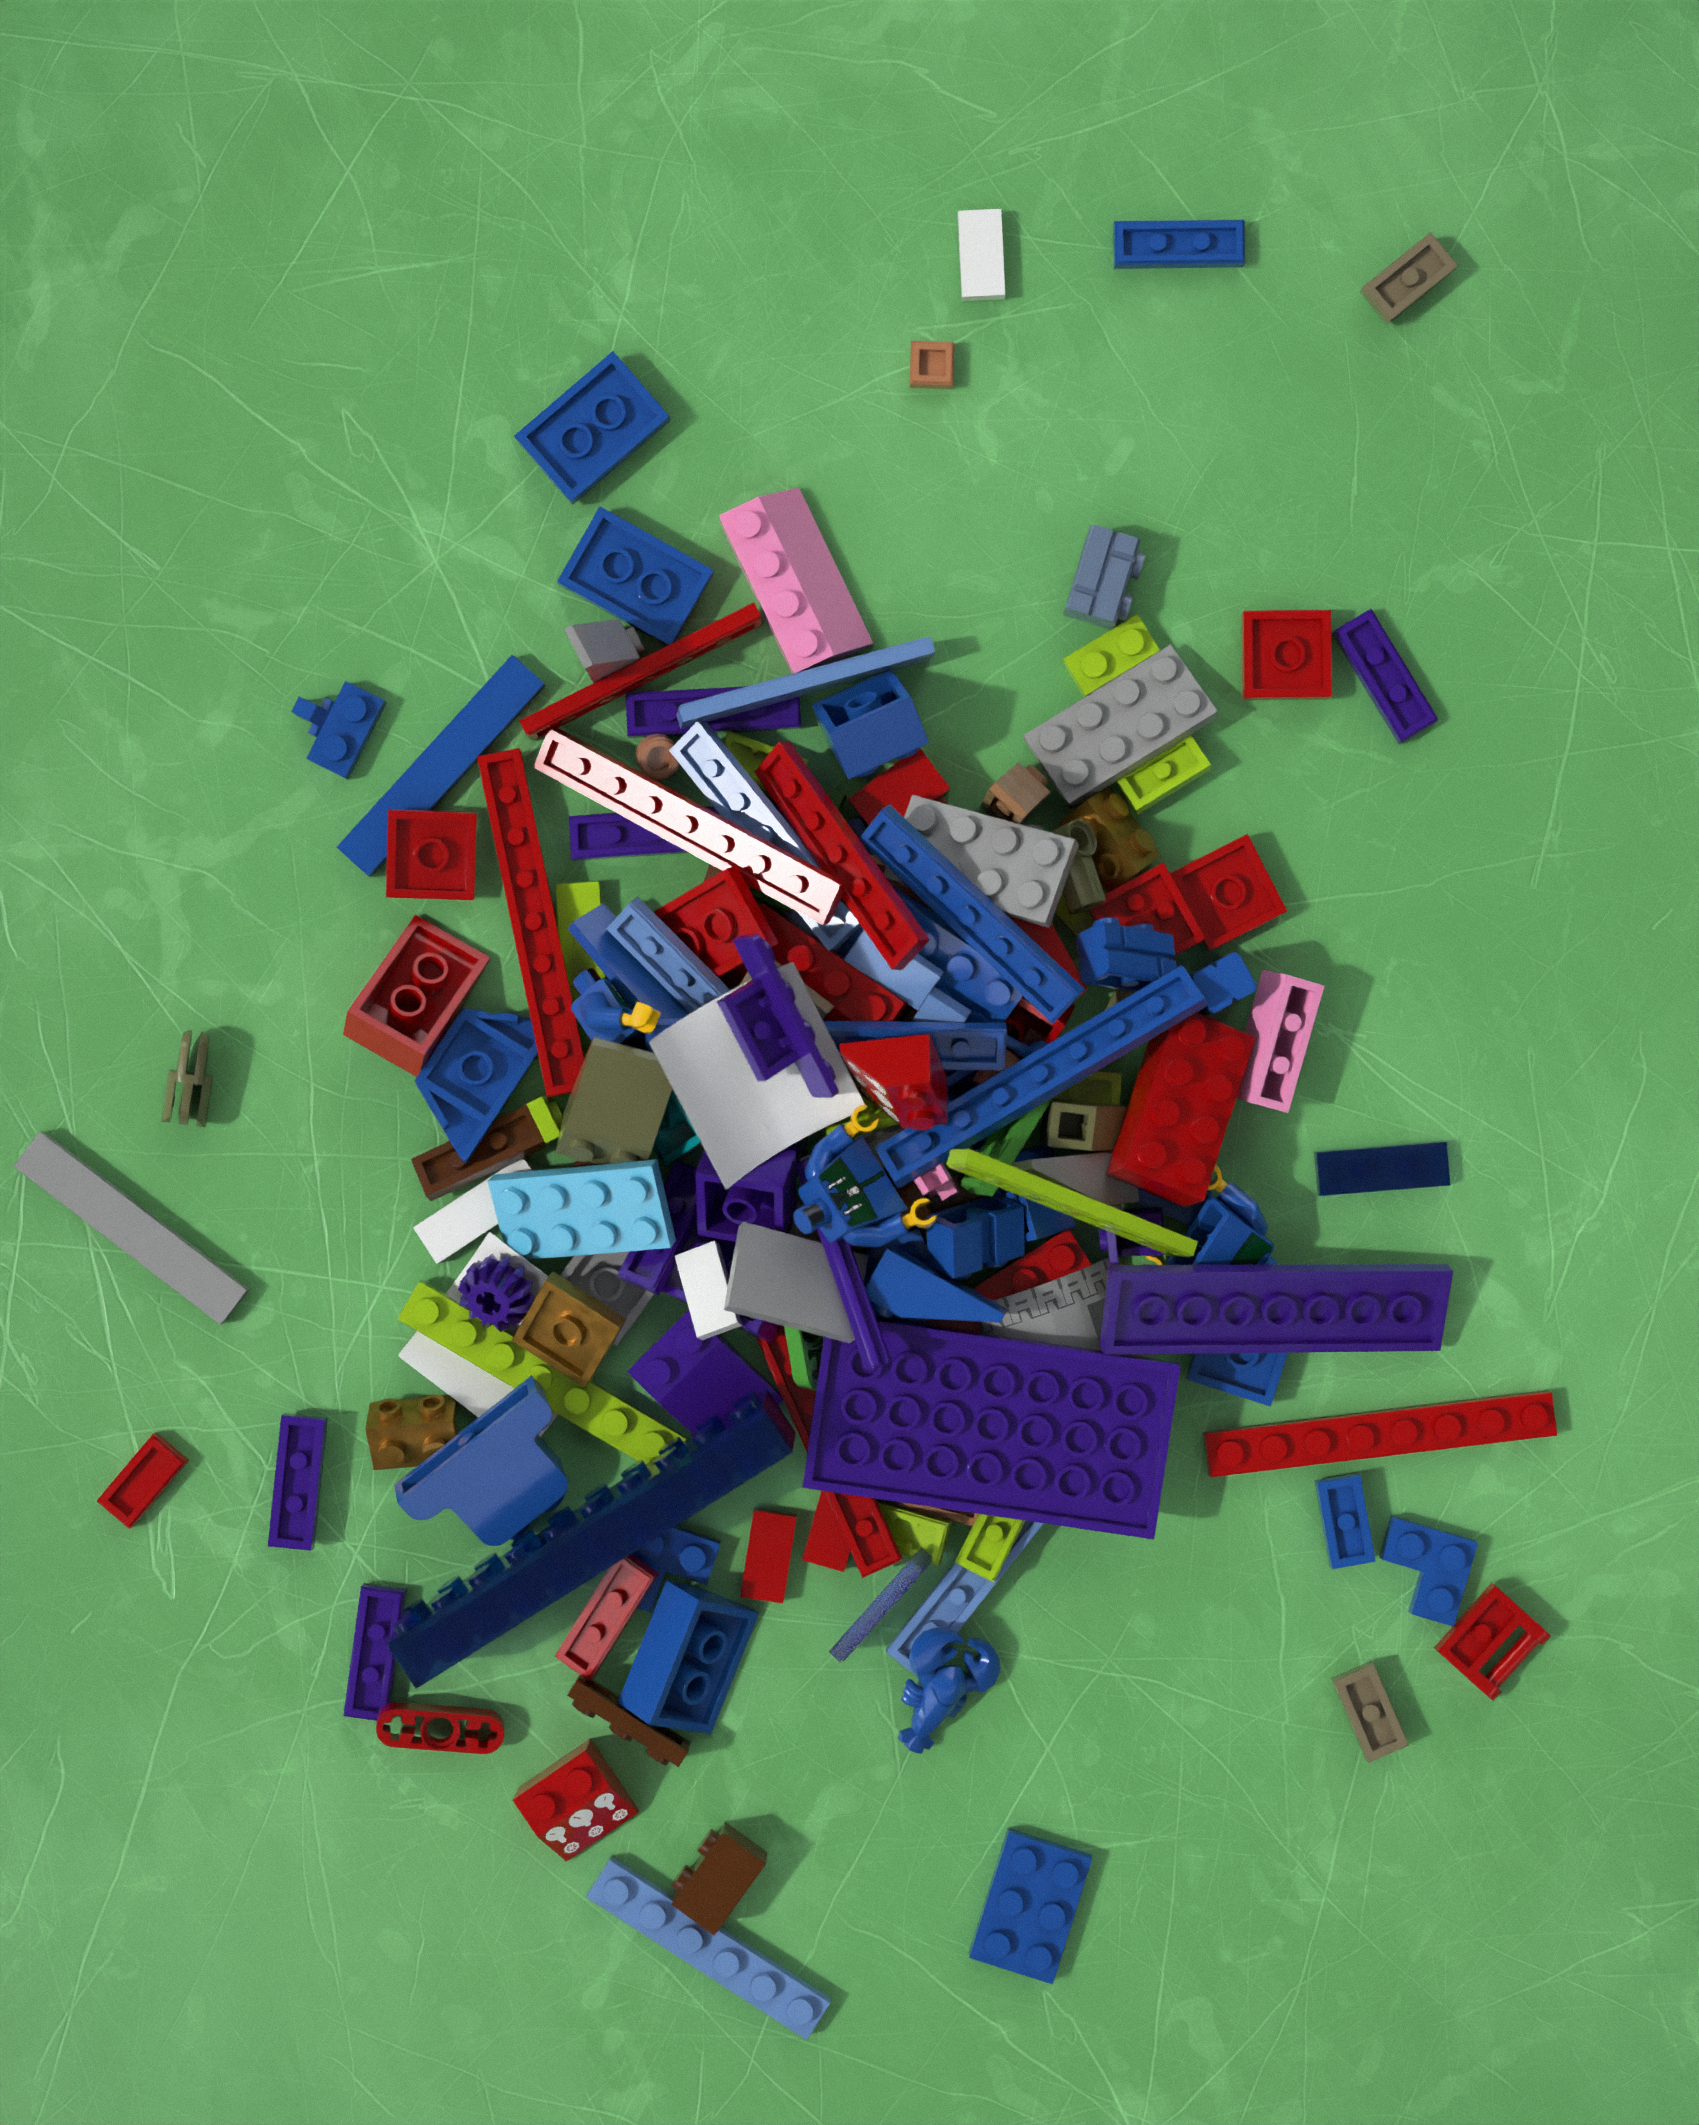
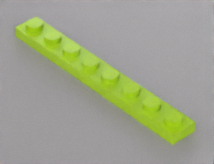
M422 1280L418 1282L397 1318L399 1321L513 1388L519 1386L532 1375L544 1388L552 1411L692 1494L699 1496L720 1460V1457L714 1452L592 1380L586 1388L582 1387L513 1342L514 1334L505 1329L500 1332L494 1324L483 1330L482 1320L479 1318L468 1320L470 1308L459 1306L460 1302Z

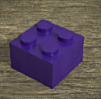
M787 1149L780 1151L747 1173L730 1188L725 1189L709 1156L704 1150L695 1172L698 1235L736 1242L738 1227L743 1222L787 1234L790 1233L794 1222L793 1215L796 1210V1151Z

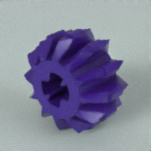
M493 1254L486 1257L483 1261L478 1260L476 1263L474 1262L466 1271L467 1274L460 1281L458 1288L463 1294L460 1297L459 1306L470 1308L471 1310L468 1320L479 1318L482 1320L483 1330L494 1324L500 1332L507 1329L510 1325L516 1326L517 1323L519 1324L526 1316V1311L530 1309L535 1298L530 1292L533 1289L534 1281L522 1277L525 1266L515 1269L511 1266L510 1256L499 1262Z

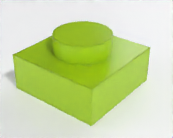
M541 1096L527 1103L545 1143L557 1140L564 1113L559 1102L556 1100L551 1103L547 1096Z

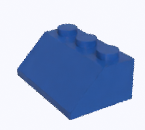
M666 1580L617 1703L649 1725L711 1734L759 1612L698 1586Z

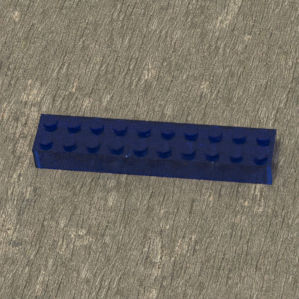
M766 1389L758 1395L754 1390L747 1392L732 1403L734 1410L720 1418L715 1413L704 1419L695 1427L697 1433L690 1438L682 1441L680 1437L669 1441L658 1450L660 1456L647 1465L643 1460L636 1462L621 1473L623 1479L610 1488L606 1483L596 1487L584 1497L586 1503L574 1511L569 1506L563 1508L547 1520L549 1526L537 1534H535L533 1529L525 1532L510 1544L512 1549L501 1557L496 1552L490 1554L474 1566L476 1572L462 1580L458 1575L443 1584L437 1590L439 1595L428 1603L421 1598L401 1612L403 1618L393 1625L395 1631L386 1645L414 1687L417 1689L790 1455L793 1452L796 1432L769 1390Z

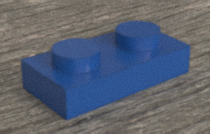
M1358 1473L1314 1480L1329 1566L1332 1569L1376 1562L1361 1476Z

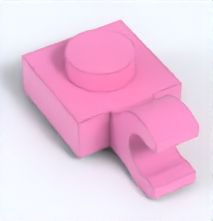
M943 1163L914 1180L923 1196L929 1194L932 1198L938 1194L942 1201H946L960 1192Z

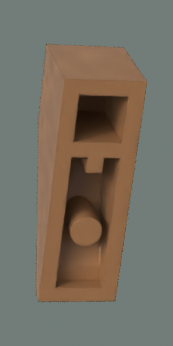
M1018 762L988 789L980 807L992 817L1022 825L1050 794L1051 791L1045 787L1048 780L1032 765L1029 764L1024 768Z

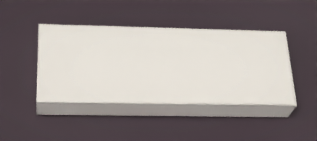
M525 1157L506 1166L495 1174L534 1170ZM491 1177L413 1227L436 1264L442 1262L498 1225L488 1180Z

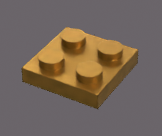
M552 1272L545 1280L512 1341L586 1388L627 1319L557 1273Z

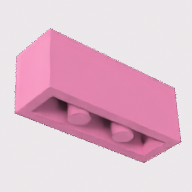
M1262 970L1244 1032L1256 1038L1236 1099L1286 1113L1289 1112L1324 985L1287 974Z

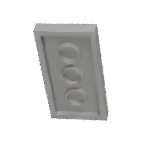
M1170 644L1023 735V738L1069 809H1072L1217 719L1218 711Z
M912 795L904 818L1007 916L1050 928L1079 846L1075 839ZM886 866L884 875L890 883L908 887Z

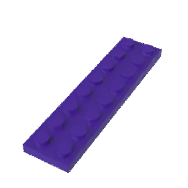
M1447 1264L1109 1265L1100 1348L1104 1354L1441 1351L1453 1270Z

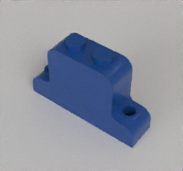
M531 1375L394 1485L398 1505L411 1518L416 1520H426L437 1515L443 1509H451L484 1544L489 1546H499L509 1539L515 1540L523 1535L528 1529L530 1522L543 1512L548 1513L554 1510L562 1502L568 1488V1481L560 1458L538 1435L552 1420L551 1408L544 1388Z

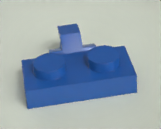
M346 681L335 702L325 698L321 707L298 697L291 712L312 723L308 733L317 737L306 759L348 780L387 702Z

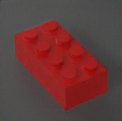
M1196 1012L1149 1040L1105 1175L1182 1207L1204 1201L1256 1037Z

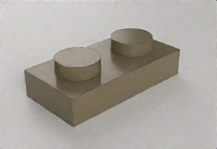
M1430 232L1363 286L1360 292L1388 325L1453 273L1458 265Z
M1371 1661L1331 1678L1368 1763L1409 1746L1375 1665Z

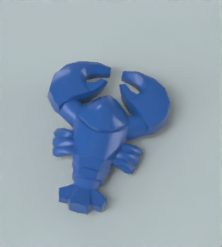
M935 1627L924 1631L914 1640L909 1660L911 1669L916 1673L919 1680L917 1684L911 1679L906 1681L901 1700L906 1705L914 1707V1713L911 1719V1727L899 1731L898 1739L910 1751L922 1754L923 1748L930 1749L934 1742L930 1738L929 1733H932L947 1716L952 1718L957 1716V1713L962 1710L966 1703L967 1695L964 1694L973 1691L985 1692L995 1684L1000 1673V1658L989 1642L980 1638H970L968 1640V1645L976 1649L978 1655L973 1657L971 1652L964 1650L963 1661L969 1673L968 1676H965L963 1670L958 1666H942L954 1658L958 1652L952 1646L943 1647L951 1643H964V1638L960 1634L950 1629Z

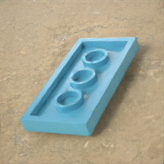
M657 1159L494 1174L488 1180L502 1240L526 1260L671 1248L676 1241Z

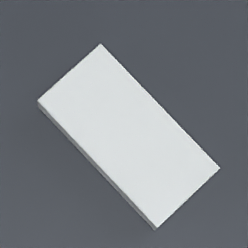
M1001 209L958 211L961 301L1005 299Z
M712 1241L675 1255L697 1338L705 1340L742 1326L739 1314L724 1310L729 1276L720 1244Z

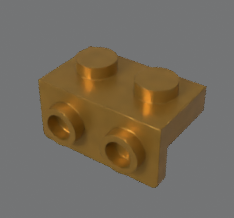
M1111 786L1085 801L1059 822L1061 827L1075 819H1080L1092 828L1096 836L1097 848L1091 856L1099 880L1108 892L1122 885L1161 856L1155 847L1151 835L1139 826L1129 812L1126 801L1116 794Z
M434 1394L422 1398L399 1400L389 1398L370 1403L365 1430L373 1469L417 1467L458 1434L456 1422L457 1401L450 1395L440 1396Z

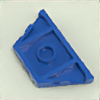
M462 1009L414 1080L461 1161L466 1164L538 1057L532 1022L529 1017H519L518 1014L511 1013L490 1014L482 1010Z

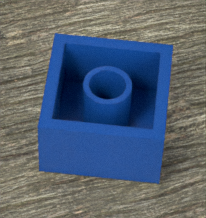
M891 669L812 704L829 748L848 779L855 776H868L877 771L879 765L895 758H908L917 753L921 746L929 743L911 696Z

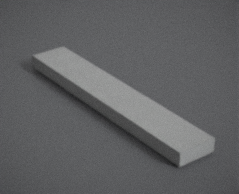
M44 1131L37 1134L13 1167L220 1325L226 1322L250 1289Z

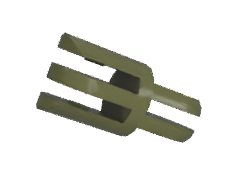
M188 1030L182 1035L177 1070L168 1071L161 1122H171L176 1083L182 1082L184 1087L179 1124L188 1125L194 1084L202 1085L198 1105L197 1126L206 1128L213 1079L212 1075L205 1074L209 1036L201 1031L195 1072L187 1071L192 1041V1030Z

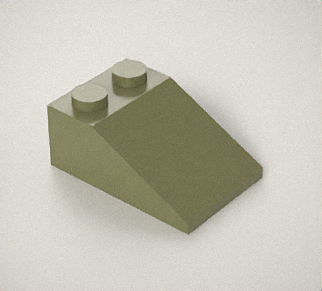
M593 1037L564 1109L555 1153L569 1156L575 1161H588L600 1165L648 1160L672 1091V1086L655 1053Z

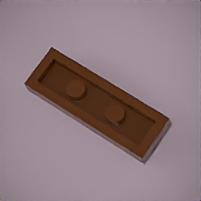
M525 1105L496 1119L467 1164L461 1161L450 1141L412 1158L411 1161L425 1196L430 1201H433L548 1147L549 1143H545L528 1106Z
M579 1675L573 1683L567 1696L574 1700L572 1705L578 1711L591 1718H594L597 1714L611 1723L609 1729L623 1740L630 1742L634 1738L648 1747L646 1753L655 1761L663 1765H668L671 1762L677 1767L680 1766L689 1751L691 1742L667 1727L647 1724L617 1703L620 1696L592 1679L589 1682Z

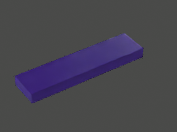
M743 687L625 693L628 738H642L652 734H663L666 736L684 735L691 727L680 729L676 716L680 705ZM800 696L707 723L716 734L727 733V730L735 733L801 729Z

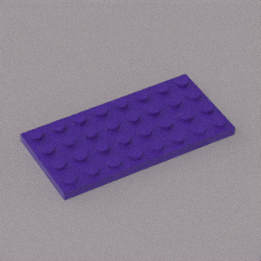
M876 1318L890 1357V1362L881 1368L867 1370L856 1340L846 1343L824 1337L802 1488L1154 1540L1181 1368L1179 1362L1126 1354H1104L1099 1350Z

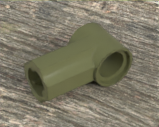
M1075 819L1050 832L1075 839L1079 844L1062 891L1069 914H1079L1105 904L1106 898L1091 856L1097 848L1096 836L1092 828L1083 820Z

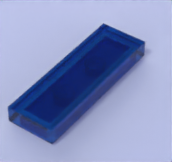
M1447 1142L1314 1152L1318 1196L1450 1186Z
M921 1547L832 1647L829 1653L839 1662H844L932 1563L931 1559L933 1557Z

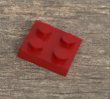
M1331 610L1243 611L1241 613L1242 700H1326L1332 697Z
M388 809L386 898L474 900L477 813Z
M1248 834L1170 873L1206 938L1202 942L1207 952L1287 912Z

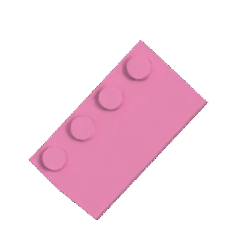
M800 488L759 496L719 515L721 527L791 674L838 662L874 644Z

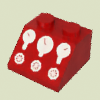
M929 1034L840 1044V1053L859 1093L901 1127L914 1130H928L934 1127V1125L948 1124L947 1075Z
M591 1738L518 1787L513 1798V1802L535 1835L566 1862L639 1813V1809Z

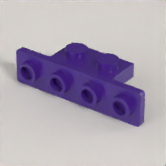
M759 934L740 935L733 940V943L752 980L717 1001L757 1081H767L795 1063L814 1098H833L839 1094V1089L834 1082L836 1079L835 1072L830 1063L822 1058L814 1042L816 1036L813 1028L801 1017L794 1003L795 993L786 980L782 979L774 964L775 954L773 949Z

